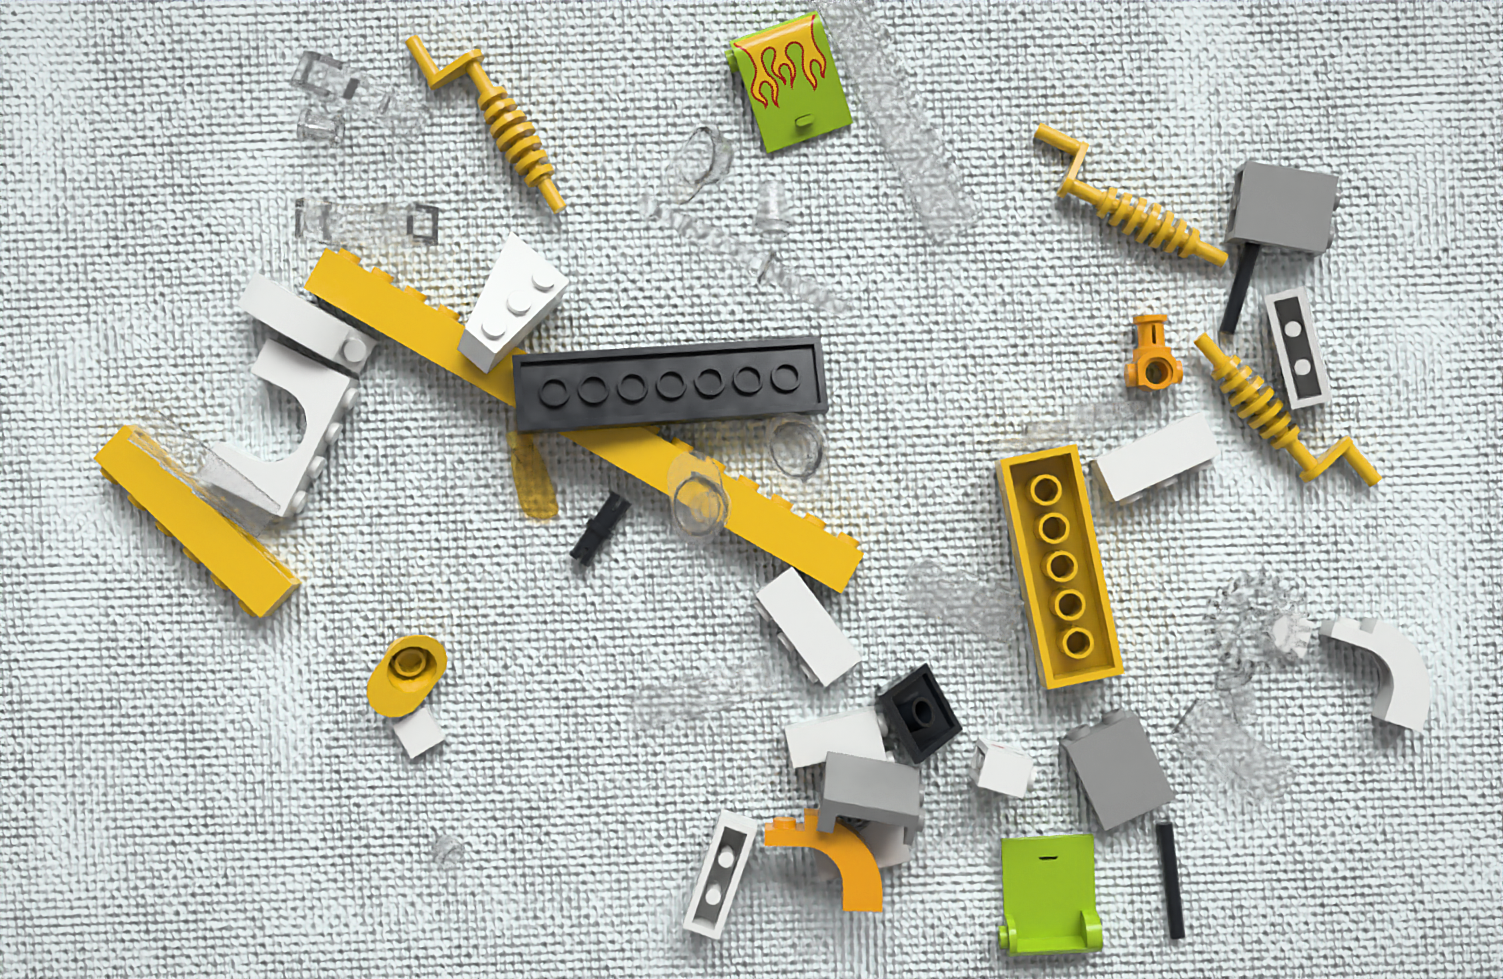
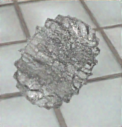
M1262 571L1256 574L1254 583L1249 572L1241 573V585L1234 577L1226 579L1230 592L1224 587H1216L1214 592L1221 601L1211 598L1206 601V605L1209 608L1216 610L1215 614L1205 613L1202 615L1203 621L1213 622L1214 628L1203 630V635L1211 636L1215 634L1217 641L1208 645L1209 650L1213 651L1222 647L1224 651L1219 655L1218 661L1224 663L1232 656L1234 659L1231 664V670L1239 671L1243 664L1246 663L1245 671L1249 676L1255 675L1258 664L1263 675L1271 674V662L1279 671L1286 669V663L1282 656L1290 661H1296L1298 655L1291 647L1305 648L1307 643L1298 638L1297 635L1298 633H1310V627L1299 625V619L1308 618L1310 616L1309 612H1297L1295 607L1304 602L1303 597L1299 596L1292 600L1288 597L1294 590L1292 584H1288L1279 590L1281 578L1277 575L1273 576L1267 585L1266 574ZM1245 593H1261L1270 597L1278 605L1268 610H1263L1253 600L1249 601ZM1235 600L1238 604L1236 609L1239 613V622L1233 629L1227 632L1226 614L1229 606ZM1252 613H1254V618L1265 617L1271 614V617L1264 620V623L1259 626L1260 634H1258V629L1240 633L1242 629L1248 627V624L1253 621ZM1285 615L1286 632L1282 642L1276 647L1273 625ZM1249 637L1257 643L1258 647H1263L1266 655L1248 654L1239 649L1233 642Z

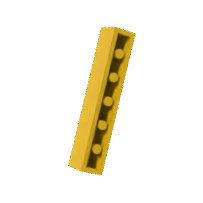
M125 424L93 457L102 466L99 469L100 473L115 485L120 483L129 492L127 495L128 500L142 511L148 510L157 519L155 521L157 528L168 537L173 538L175 536L185 546L182 549L185 555L197 564L203 563L212 572L210 575L211 579L220 588L226 591L230 589L239 597V606L250 616H258L259 618L271 616L302 584L284 564L139 426Z

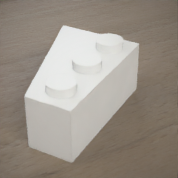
M511 231L466 324L457 349L483 372L488 374L561 302L570 281Z

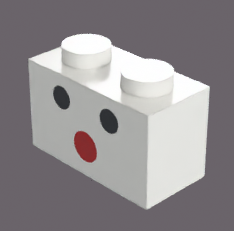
M978 737L968 774L979 787L1024 799L1026 789L1032 790L1034 786L1037 767L1033 766L1034 760L1023 749Z

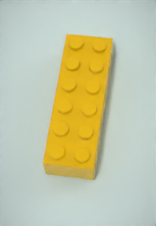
M1077 444L994 460L1040 685L1049 690L1125 674Z

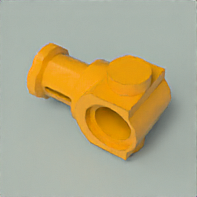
M1154 314L1132 317L1133 324L1137 325L1138 348L1132 350L1133 361L1124 366L1126 387H1137L1145 392H1153L1164 389L1172 384H1181L1183 380L1181 361H1176L1175 357L1172 356L1171 347L1165 346L1164 323L1168 321L1167 315ZM1149 364L1158 366L1161 371V379L1157 384L1149 382L1146 378L1145 371Z

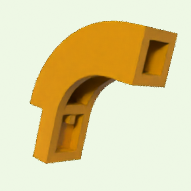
M804 808V823H796V818L774 817L773 823H765L764 846L815 848L827 854L836 863L841 873V904L843 911L882 912V882L875 857L866 840L852 825L836 816L833 833L817 831L818 809Z

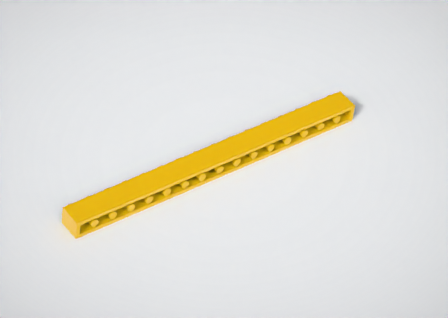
M342 247L338 253L328 248L324 250L304 285V289L516 409L512 355L527 354L525 351L515 346L486 374L457 349L465 326L458 323L460 314L440 304L438 310L433 309L425 304L428 296L407 285L404 291L391 285L394 280L393 276L375 266L371 273L358 266L361 258ZM657 426L558 432L841 594L864 555L863 552L857 549L860 542L841 531L836 538L824 531L827 523L807 512L805 517L801 518L790 511L794 504L773 493L771 499L757 493L760 485L741 474L737 481L724 474L727 466L708 455L704 462L690 455L694 447L676 437H673L670 443L657 436L660 430Z

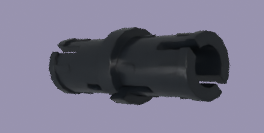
M614 491L610 492L609 497L595 518H589L586 523L588 528L569 552V555L577 560L583 550L588 548V551L580 561L581 564L590 567L592 560L607 539L611 540L615 535L612 532L628 508L632 506L629 501L623 498L616 510H612L620 498V495Z

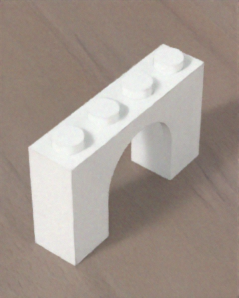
M267 338L251 373L289 391L298 399L306 415L304 439L293 454L277 462L264 461L230 443L216 442L199 476L280 517H293L294 513L298 514L307 502L309 494L305 491L311 479H316L325 465V459L322 456L328 444L333 445L341 433L342 424L339 422L345 410H351L357 401L359 390L356 388L360 381L284 343Z
M873 705L784 726L794 769L825 762L827 751L895 763L893 751L885 752L882 737L889 736L884 714L876 715ZM865 819L853 826L871 848L878 869L911 861L908 849L915 848V843L913 840L912 846L904 845V826ZM812 848L820 882L841 878V873L836 863L824 852Z

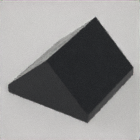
M927 662L875 689L880 702L915 765L922 763L963 730Z

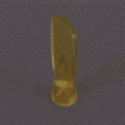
M517 429L504 433L505 439L511 448L512 474L523 512L530 517L538 519H548L555 516L559 511V505L546 464L540 451L533 443V434L518 435Z

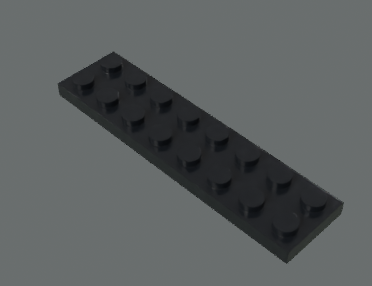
M821 336L512 355L518 435L827 414L829 411Z

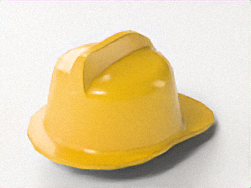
M427 635L404 636L392 642L367 683L366 696L370 706L378 714L389 718L402 717L413 712L423 702L446 670L448 657L444 646L437 639Z

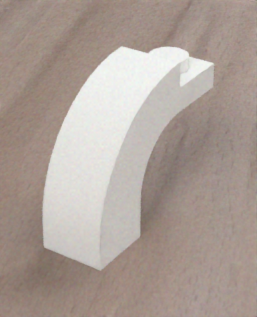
M258 272L254 273L237 303L240 308L275 330L358 374L377 343V340L323 311Z
M1339 615L1336 622L1323 619L1318 634L1361 648L1371 656L1378 668L1380 688L1371 716L1422 733L1430 704V682L1423 659L1412 642L1396 628L1377 619L1363 617L1362 623Z

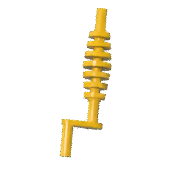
M419 36L409 37L405 44L426 77L427 84L431 90H436L466 73L469 74L481 94L477 104L481 111H485L483 117L486 124L491 125L489 131L492 137L497 139L496 146L499 151L506 152L504 157L510 164L517 163L514 166V170L519 176L527 175L524 178L526 185L529 188L536 187L540 190L554 214L563 211L567 205L551 181V176L555 171L551 163L545 164L548 160V155L544 149L539 150L542 142L538 135H534L536 132L535 127L531 122H526L527 116L522 110H516L518 105L512 98H507L508 93L502 86H493L480 65L485 59L481 50H471L439 71Z
M1040 122L1034 137L1074 156L1056 196L1064 199L1067 193H1070L1094 205L1097 209L1095 215L1101 219L1105 217L1107 212L1111 213L1108 223L1113 227H1116L1121 219L1125 220L1121 232L1127 236L1137 226L1138 229L1134 235V240L1139 243H1143L1149 233H1151L1152 235L1148 241L1149 247L1156 249L1164 239L1166 240L1162 248L1164 252L1171 254L1178 246L1177 256L1185 259L1189 254H1194L1220 268L1225 264L1229 254L1201 241L1199 230L1191 227L1185 233L1187 222L1181 218L1171 226L1174 214L1169 210H1166L1160 219H1157L1161 211V205L1153 202L1146 213H1144L1147 199L1138 197L1134 204L1130 206L1132 194L1124 192L1118 200L1115 198L1118 189L1109 187L1107 191L1102 192L1075 179L1089 144L1084 141L1079 142Z
M1206 332L1199 335L1193 341L1212 363L1214 370L1211 372V376L1217 381L1222 377L1225 378L1219 386L1223 394L1233 389L1235 390L1227 399L1231 406L1234 407L1245 401L1236 411L1238 416L1244 419L1255 413L1249 418L1247 424L1252 429H1256L1264 424L1258 434L1263 439L1275 436L1271 440L1270 445L1276 450L1285 448L1304 469L1299 475L1304 483L1319 476L1340 455L1346 459L1369 487L1382 479L1380 474L1354 446V441L1348 435L1341 438L1315 459L1298 440V434L1301 431L1298 425L1293 423L1288 427L1286 426L1292 419L1288 410L1277 415L1284 405L1278 397L1268 402L1275 394L1270 385L1256 391L1264 383V380L1259 375L1246 380L1253 370L1248 365L1237 369L1236 366L1240 363L1241 359L1235 354L1230 357L1226 356Z

